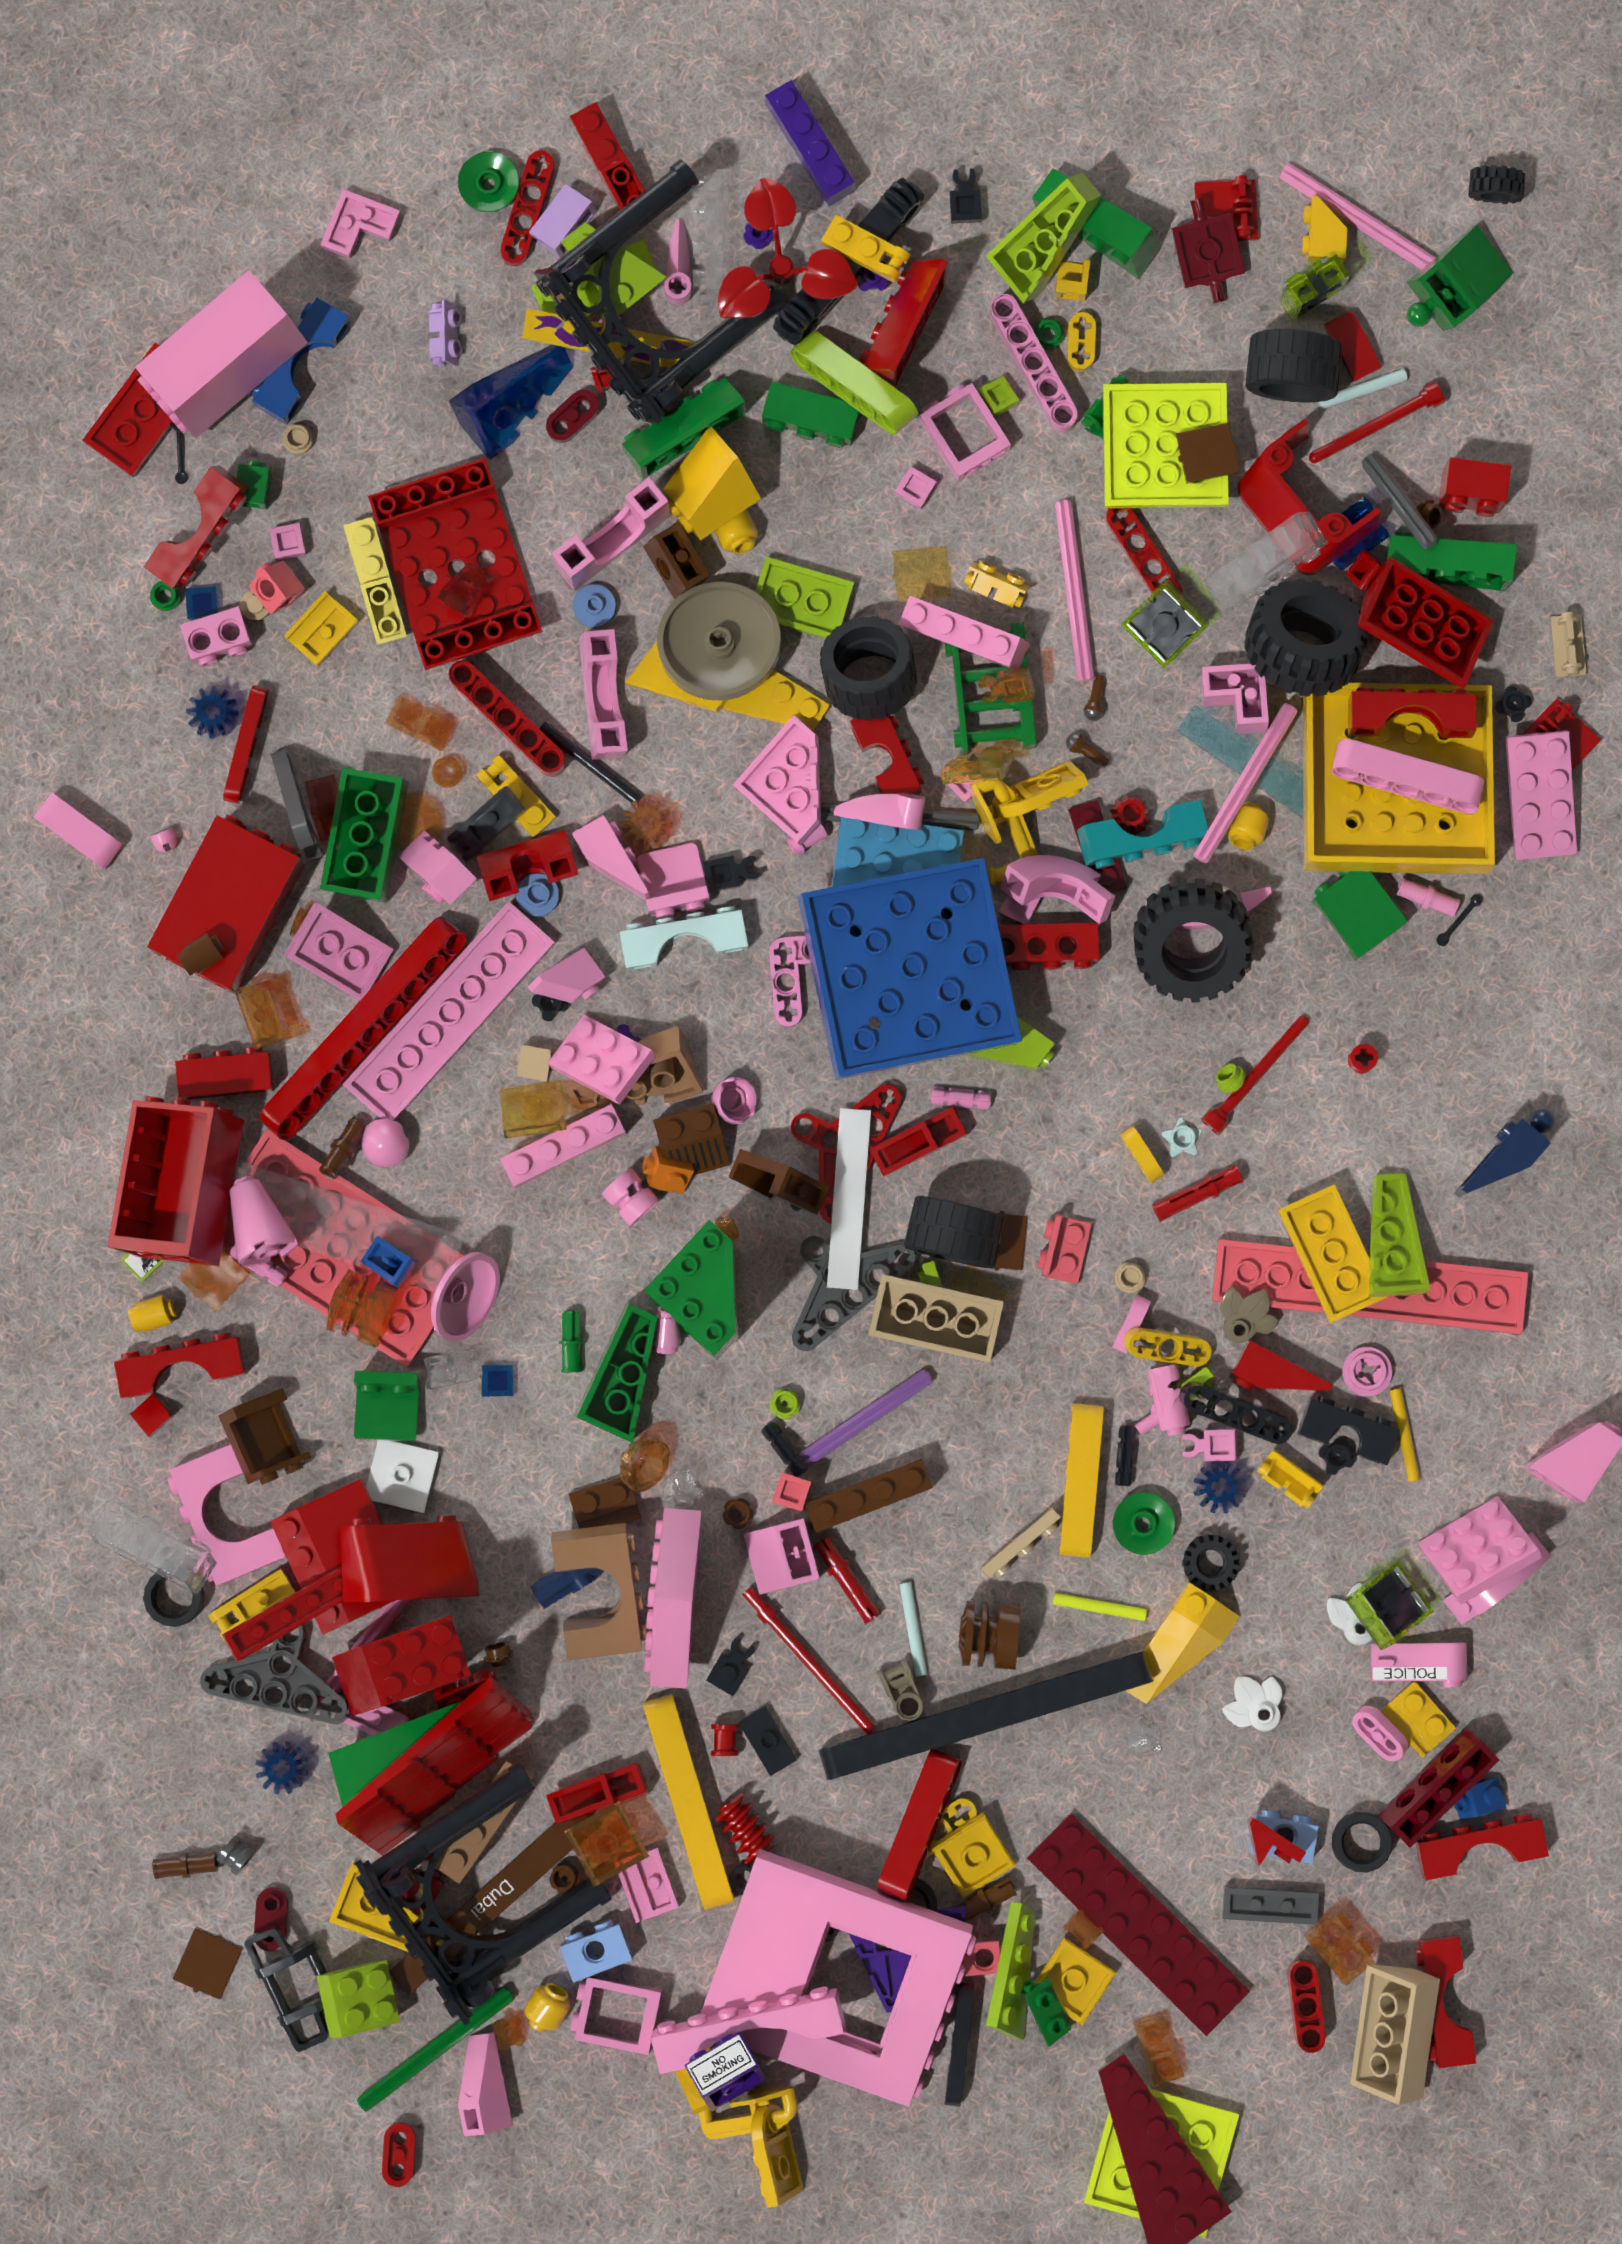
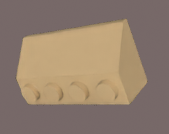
M882 1274L868 1335L990 1363L1004 1302Z
M1376 1964L1367 1965L1350 2085L1397 2105L1423 2099L1440 1983L1439 1978L1412 1968Z

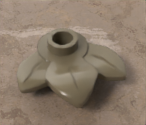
M1232 1286L1225 1292L1220 1303V1310L1225 1318L1223 1324L1224 1334L1230 1341L1242 1343L1249 1340L1252 1336H1265L1276 1327L1278 1318L1268 1314L1270 1301L1266 1290L1257 1291L1245 1298ZM1242 1324L1245 1326V1329L1239 1333L1235 1332L1234 1327Z

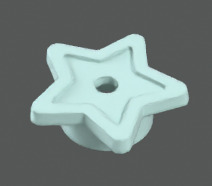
M1179 1118L1174 1129L1162 1132V1136L1171 1143L1170 1156L1174 1157L1183 1151L1196 1155L1195 1140L1200 1136L1202 1130L1189 1128L1183 1118ZM1184 1136L1185 1141L1181 1142L1179 1137Z

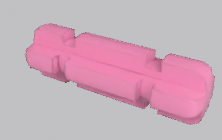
M932 1087L930 1097L932 1105L943 1106V1103H948V1106L972 1108L977 1106V1109L984 1110L990 1108L991 1093L989 1091L974 1093V1090L949 1088V1091H945V1087Z
M234 1244L230 1251V1256L237 1260ZM272 1261L248 1267L262 1278L268 1277L267 1281L276 1287H279L284 1282L288 1274L279 1266L275 1268Z

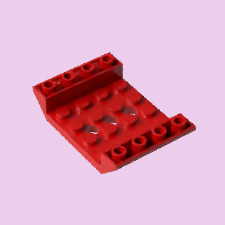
M485 458L368 496L425 671L543 632ZM485 551H489L495 556L494 564L488 568L481 567L477 562L478 556ZM454 561H461L466 566L465 573L460 577H453L448 572L449 565ZM427 570L433 571L437 576L435 584L430 587H425L419 582L421 573Z

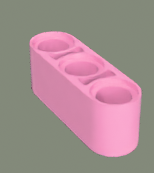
M54 793L49 795L34 815L37 821L44 824L104 870L123 846L119 841Z

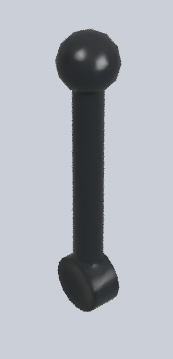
M174 423L173 428L177 436L178 473L175 475V481L178 484H184L187 481V475L184 473L183 433Z
M1473 895L1470 898V904L1444 934H1440L1437 937L1436 941L1439 946H1446L1449 942V937L1475 906L1477 907L1482 904V897L1480 895Z

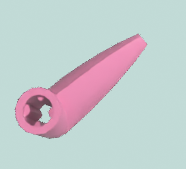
M676 219L673 227L667 257V278L664 283L667 300L673 305L678 306L687 303L692 296L690 251L682 219ZM681 283L682 288L686 290H682V294H675V291L670 288H675L674 284Z
M908 793L867 795L836 806L834 815L876 824L919 830L922 825L926 798Z

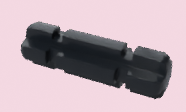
M770 1422L761 1430L767 1441H771L770 1445L783 1463L789 1465L787 1468L793 1476L799 1477L808 1470L807 1464L801 1457L798 1458L799 1453L788 1438L781 1434L782 1430L775 1422Z
M1122 1425L1119 1428L1118 1438H1121V1441L1118 1443L1116 1468H1118V1472H1115V1484L1128 1487L1132 1484L1133 1474L1130 1471L1133 1469L1135 1444H1133V1439H1136V1427Z

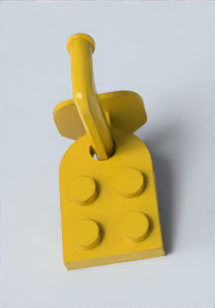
M1068 760L1010 787L999 778L988 777L970 784L974 806L987 835L996 844L1002 843L996 825L1005 821L1019 859L1038 855L1022 814L1035 809H1047L1054 804L1053 801L1061 797H1073L1082 791L1081 788L1089 784L1085 774ZM994 790L995 797L992 800V805L987 806L982 794ZM1008 865L997 869L989 868L991 885L1003 881Z
M782 2084L746 2091L728 2102L729 2107L749 2105L751 2110L749 2114L714 2119L713 2113L709 2108L698 2113L703 2134L709 2139L751 2133L754 2148L753 2160L759 2169L761 2178L760 2190L763 2198L766 2200L767 2208L780 2206L804 2190L788 2124L797 2112L794 2087ZM781 2096L784 2109H781L776 2104H770L769 2100Z

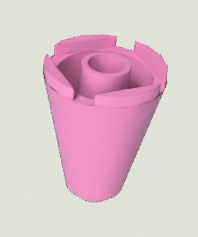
M251 1176L237 1179L234 1182L235 1186L230 1189L236 1258L239 1264L241 1263L243 1267L258 1266L271 1262L270 1257L278 1253L282 1258L298 1247L296 1237L258 1179H252Z

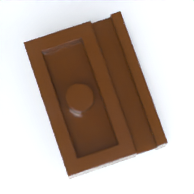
M628 1475L568 1494L579 1529L622 1524L641 1519Z

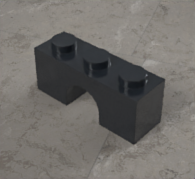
M1320 1395L1317 1396L1316 1400L1312 1398L1308 1400L1297 1435L1328 1445L1333 1432L1338 1427L1349 1426L1356 1431L1359 1437V1446L1355 1455L1384 1466L1388 1465L1400 1432L1399 1429L1393 1428V1421L1379 1416L1373 1421L1363 1417L1365 1411L1351 1406H1347L1346 1411L1334 1407V1400Z

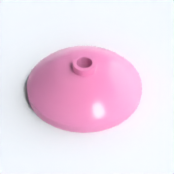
M481 1252L469 1253L452 1263L440 1278L431 1301V1320L434 1330L442 1338L449 1341L463 1340L473 1334L486 1320L497 1299L500 1285L499 1268L492 1257Z

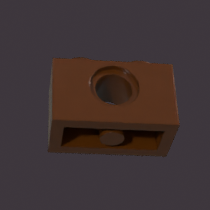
M679 523L653 536L643 546L674 599L685 591L701 585L710 576Z

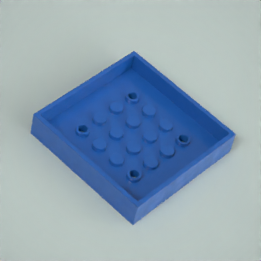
M984 858L804 892L797 897L835 1080L1016 1045L1022 1041ZM947 908L951 911L952 916L950 919L942 917V909ZM852 926H857L860 929L861 934L859 937H854L850 934ZM962 1000L969 1001L971 1005L969 1011L961 1009L960 1002ZM870 1018L879 1020L880 1025L877 1029L869 1026Z

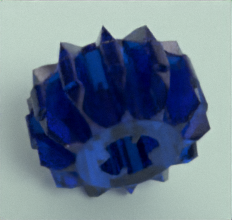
M211 686L210 695H207L203 688L199 689V694L202 698L200 700L195 697L190 698V702L196 708L186 709L188 715L195 716L188 722L191 727L199 726L197 729L199 736L204 735L207 729L210 739H215L216 730H219L223 737L227 736V732L223 727L225 725L232 729L236 727V724L229 717L236 718L240 716L238 710L231 709L237 704L236 699L231 698L227 700L229 692L226 689L218 695L216 686ZM211 706H215L220 711L219 715L215 714V719H210L206 714L207 709L211 711L209 708Z
M1216 1461L1210 1463L1212 1474L1205 1467L1200 1468L1199 1471L1206 1479L1194 1478L1193 1482L1203 1485V1489L1195 1490L1193 1494L1194 1496L1205 1494L1206 1497L1199 1503L1201 1507L1206 1506L1209 1501H1212L1210 1506L1211 1513L1217 1511L1218 1503L1221 1505L1222 1512L1228 1513L1227 1501L1237 1508L1240 1504L1233 1496L1245 1497L1246 1492L1236 1490V1486L1244 1485L1246 1480H1234V1477L1240 1472L1239 1468L1233 1469L1229 1474L1227 1473L1229 1462H1223L1221 1472H1219L1218 1464ZM1221 1478L1225 1480L1223 1485H1228L1227 1492H1221L1217 1496L1214 1494L1216 1490H1212V1483L1219 1482Z
M290 1741L284 1743L282 1752L278 1742H273L272 1750L274 1754L264 1748L261 1753L268 1760L256 1761L257 1766L265 1767V1771L258 1772L256 1777L262 1778L267 1775L268 1780L264 1782L263 1788L267 1789L272 1783H275L274 1794H280L282 1784H284L287 1794L292 1793L293 1787L290 1781L296 1786L301 1787L304 1783L297 1777V1774L302 1776L309 1774V1770L299 1768V1765L308 1762V1758L303 1757L297 1760L296 1756L302 1751V1748L298 1746L290 1753ZM283 1759L287 1761L285 1766H290V1771L280 1776L277 1774L279 1770L275 1771L274 1765L280 1763Z

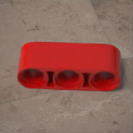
M1305 1959L1294 1960L1287 1970L1294 2037L1296 2043L1303 2051L1315 2053L1323 2048L1326 2038L1318 1972L1311 1962ZM1300 1966H1307L1310 1969V1977L1305 1982H1297L1294 1977L1296 1969ZM1306 1997L1313 1999V2010L1308 2014L1300 2013L1298 2010L1300 2000ZM1314 2029L1318 2033V2039L1313 2045H1305L1302 2042V2035L1306 2030Z

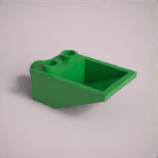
M1474 225L1406 282L1421 301L1412 304L1407 310V320L1411 325L1423 327L1430 321L1432 316L1442 331L1453 329L1476 311L1513 274L1478 225Z

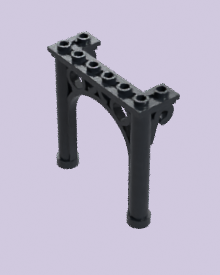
M679 159L670 166V171L553 265L543 270L537 269L534 272L538 279L535 282L538 289L544 296H551L556 303L554 310L564 322L567 320L575 329L572 332L575 339L581 346L587 345L593 353L590 358L594 365L600 371L605 370L611 378L608 381L611 388L617 395L621 396L623 394L629 402L627 409L637 421L641 419L644 422L655 424L663 421L661 417L665 413L662 411V407L677 398L685 386L775 314L778 316L779 311L787 303L781 293L772 284H768L770 301L767 308L761 314L750 318H726L695 344L675 351H663L650 347L634 337L623 325L614 309L609 290V275L613 259L620 247L628 239L699 184L692 169L682 159ZM602 258L599 277L584 274L595 262ZM584 281H589L599 286L598 301L591 307L585 306L577 294L578 286ZM603 308L605 313L600 314L602 328L598 333L584 313H597ZM614 328L618 334L611 333L612 329ZM618 342L623 347H627L630 344L633 348L626 350L620 363L607 344ZM637 353L647 354L650 357L651 371L645 378H638L630 367L631 358ZM659 358L680 359L659 376ZM637 384L646 385V387L640 390Z
M519 1762L509 1767L508 1773L373 1863H370L369 1860L364 1863L359 1860L355 1863L360 1872L356 1879L365 1891L363 1894L372 1908L376 1907L382 1916L388 1914L391 1917V1920L388 1921L389 1925L398 1938L404 1935L407 1939L404 1945L412 1958L415 1960L420 1957L423 1962L420 1967L429 1981L435 1979L439 1985L436 1987V1990L443 1999V2004L453 2019L458 2016L465 2026L470 2023L469 2018L473 2016L470 2007L481 2006L492 1997L494 1986L491 1984V1981L509 1964L599 1904L603 1906L612 1900L608 1890L598 1875L594 1873L514 1928L503 1933L494 1935L470 1934L452 1926L438 1912L432 1898L431 1883L435 1866L444 1851L454 1842L536 1788ZM424 1861L422 1871L415 1869ZM415 1880L420 1882V1889L414 1896H402L413 1886ZM420 1906V1915L413 1923L403 1908L414 1909ZM427 1934L440 1936L435 1945V1951H433L423 1936ZM453 1943L465 1945V1954L457 1961L448 1960L444 1955L445 1949ZM474 1948H488L474 1957Z

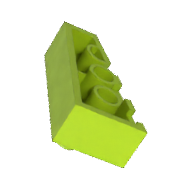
M1083 172L1068 177L986 255V258L1023 304L1037 298L1041 294L1102 196Z

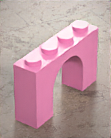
M650 477L625 496L626 504L624 508L602 529L582 541L575 535L552 553L555 568L574 591L671 516L669 501Z
M231 1444L169 1470L172 1476L167 1478L170 1489L174 1496L179 1494L183 1503L179 1510L185 1524L191 1523L195 1535L191 1536V1540L196 1552H202L206 1564L202 1566L209 1582L214 1581L215 1585L219 1586L287 1558L273 1528L240 1542H229L214 1534L207 1523L205 1506L211 1492L220 1484L243 1475Z

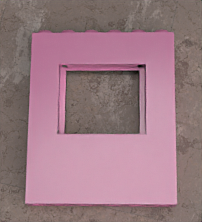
M759 1849L700 2014H705L706 2017L718 2015L720 2010L729 2007H736L737 2010L749 2008L751 2003L761 2000L767 2001V2004L777 2002L779 1998L788 1994H797L798 1997L804 1996L829 1927L911 1955L880 2044L848 2032L818 2040H811L798 2033L783 2029L758 2028L738 2032L741 2034L749 2050L909 2107L912 2097L918 2099L924 2084V2081L919 2079L922 2070H929L935 2052L930 2051L933 2040L939 2042L945 2026V2023L940 2022L943 2012L950 2013L955 1995L951 1994L954 1982L960 1984L966 1968V1966L961 1965L965 1954L971 1955L976 1941V1937L971 1936L973 1925Z

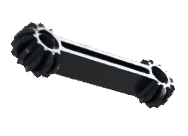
M900 178L893 182L891 187L880 197L879 202L858 224L860 228L889 242L902 227H905L907 222L917 213L924 200V193L919 190V187L905 178ZM844 257L855 278H857L865 267ZM801 289L779 311L780 313L775 318L773 329L784 341L797 345L817 326L818 321L839 298L816 299Z

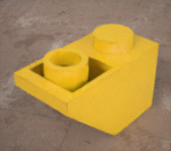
M1312 196L1309 206L1304 205L1303 224H1308V236H1302L1301 254H1307V263L1323 264L1321 260L1328 257L1330 261L1324 264L1335 261L1336 265H1343L1346 259L1347 227L1318 196Z

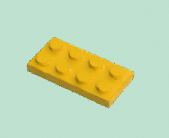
M1335 1184L1277 1210L1329 1324L1387 1298V1296L1368 1298L1370 1259Z

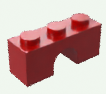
M894 714L887 716V718L874 719L873 721L863 719L850 720V727L862 753L872 748H882L892 758L891 767L886 772L875 776V782L880 793L921 794L922 789L920 785L925 784L918 767L912 769L908 757L912 756L906 740H899L895 732L899 725Z
M565 830L476 856L489 901L519 893L518 882L524 876L531 873L546 875L549 884L579 875Z

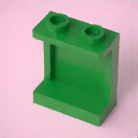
M1371 871L1340 872L1338 874L1341 879L1333 885L1329 881L1321 885L1314 891L1316 897L1311 901L1314 906L1320 909L1349 948L1348 952L1355 961L1408 922Z

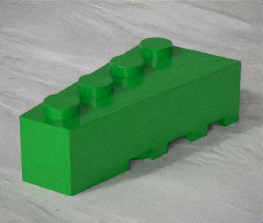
M1053 168L1032 197L1035 207L1042 203L1068 177ZM1102 197L1077 235L1078 238L1083 240L1092 249L1100 252L1137 279L1141 278L1160 251L1154 231L1150 226Z
M1396 532L1395 535H1390L1387 540L1385 561L1391 557L1433 583L1505 592L1513 581L1517 544L1479 542L1465 539L1452 540L1437 536L1438 543L1429 550L1423 549L1414 535L1409 532Z
M629 1303L625 1304L574 1415L576 1418L626 1441L634 1442L657 1316Z

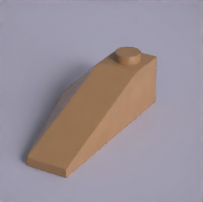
M679 1026L649 1035L638 1042L651 1049L656 1056L625 1098L635 1100V1105L645 1104V1097L664 1096V1103H669L703 1093V1086L691 1047ZM574 1080L565 1083V1089L577 1109L600 1108L610 1104L614 1107L617 1104Z

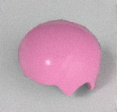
M729 1077L715 1087L711 1103L714 1104L716 1115L720 1120L729 1124H744L747 1119L755 1114L757 1096L755 1088L746 1079ZM739 1096H740V1103H739V1105H738L737 1107L734 1108V1106H735V1104H736V1102H737V1100H738V1098H739Z
M390 1119L374 1120L364 1130L362 1137L363 1153L368 1161L378 1167H394L403 1162L408 1156L409 1138H406L403 1126L399 1122Z

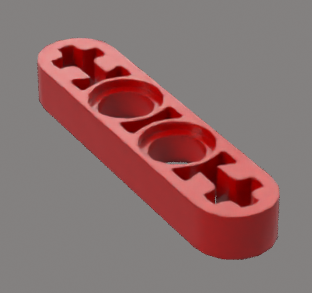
M543 150L533 152L527 159L502 240L500 253L503 261L510 266L522 265L528 258L534 238L530 235L529 231L540 218L554 173L555 165L553 158L548 152ZM540 158H544L546 165L549 166L548 169L543 168L540 173V180H545L544 184L536 179H527L529 175L535 178L536 166L533 165V162H539ZM528 187H536L540 190L541 195L537 201L528 202L524 199L523 193ZM522 215L528 216L532 220L531 227L525 231L518 230L514 225L515 220ZM511 233L522 238L528 237L526 242L520 239L519 251L523 253L522 255H516L515 259H511L509 252L506 251L507 248H513L515 243V237H510Z
M1108 508L1106 513L1107 526L1152 596L1163 589L1160 584L1154 588L1152 583L1159 582L1167 575L1169 579L1164 581L1165 585L1170 590L1175 589L1177 591L1175 596L1182 599L1183 589L1133 510L1131 508ZM1118 510L1120 513L1125 511L1127 515L1124 520L1127 526L1130 527L1134 523L1137 528L1128 530L1122 537L1119 532L1124 531V527L1119 521L1115 523L1112 521L1115 515L1113 511ZM1133 535L1141 536L1145 542L1144 548L1140 551L1131 550L1127 545L1128 538ZM1148 561L1158 562L1161 567V573L1155 577L1148 576L1144 572V564Z
M256 685L251 687L225 784L223 801L240 804L249 772L247 763L249 757H252L257 741V738L254 737L257 727L260 728L269 695L268 688Z

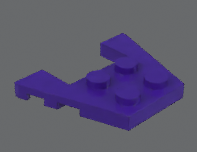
M966 1905L938 1909L940 1914L965 1922ZM848 1933L886 2012H891L911 1955L892 1948L878 1950L875 1942Z

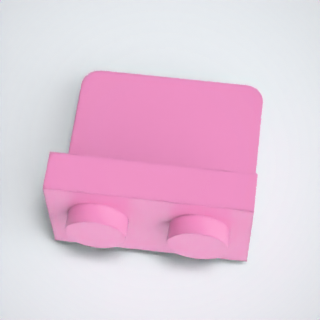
M688 843L638 856L637 861L640 874L644 872L653 887L648 891L651 898L646 899L650 916L656 915V918H664L674 915V910L686 908L687 911L699 910L705 907L704 903L710 902L696 844Z

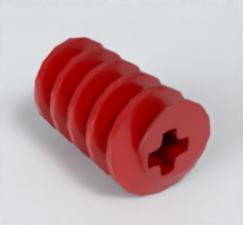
M742 1792L716 1810H719L720 1814L715 1821L716 1823L727 1821L726 1826L722 1830L723 1833L734 1832L729 1842L731 1844L736 1842L742 1843L736 1852L738 1854L748 1852L749 1854L744 1860V1864H749L755 1861L759 1849L769 1852L777 1845L770 1846L774 1839L773 1834L762 1835L767 1828L766 1823L755 1825L760 1818L759 1813L748 1814L753 1804H741L746 1796Z

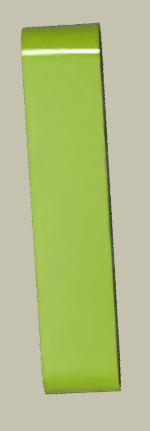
M812 331L790 350V355L799 368L889 434H897L918 415L916 406L907 396L819 332Z

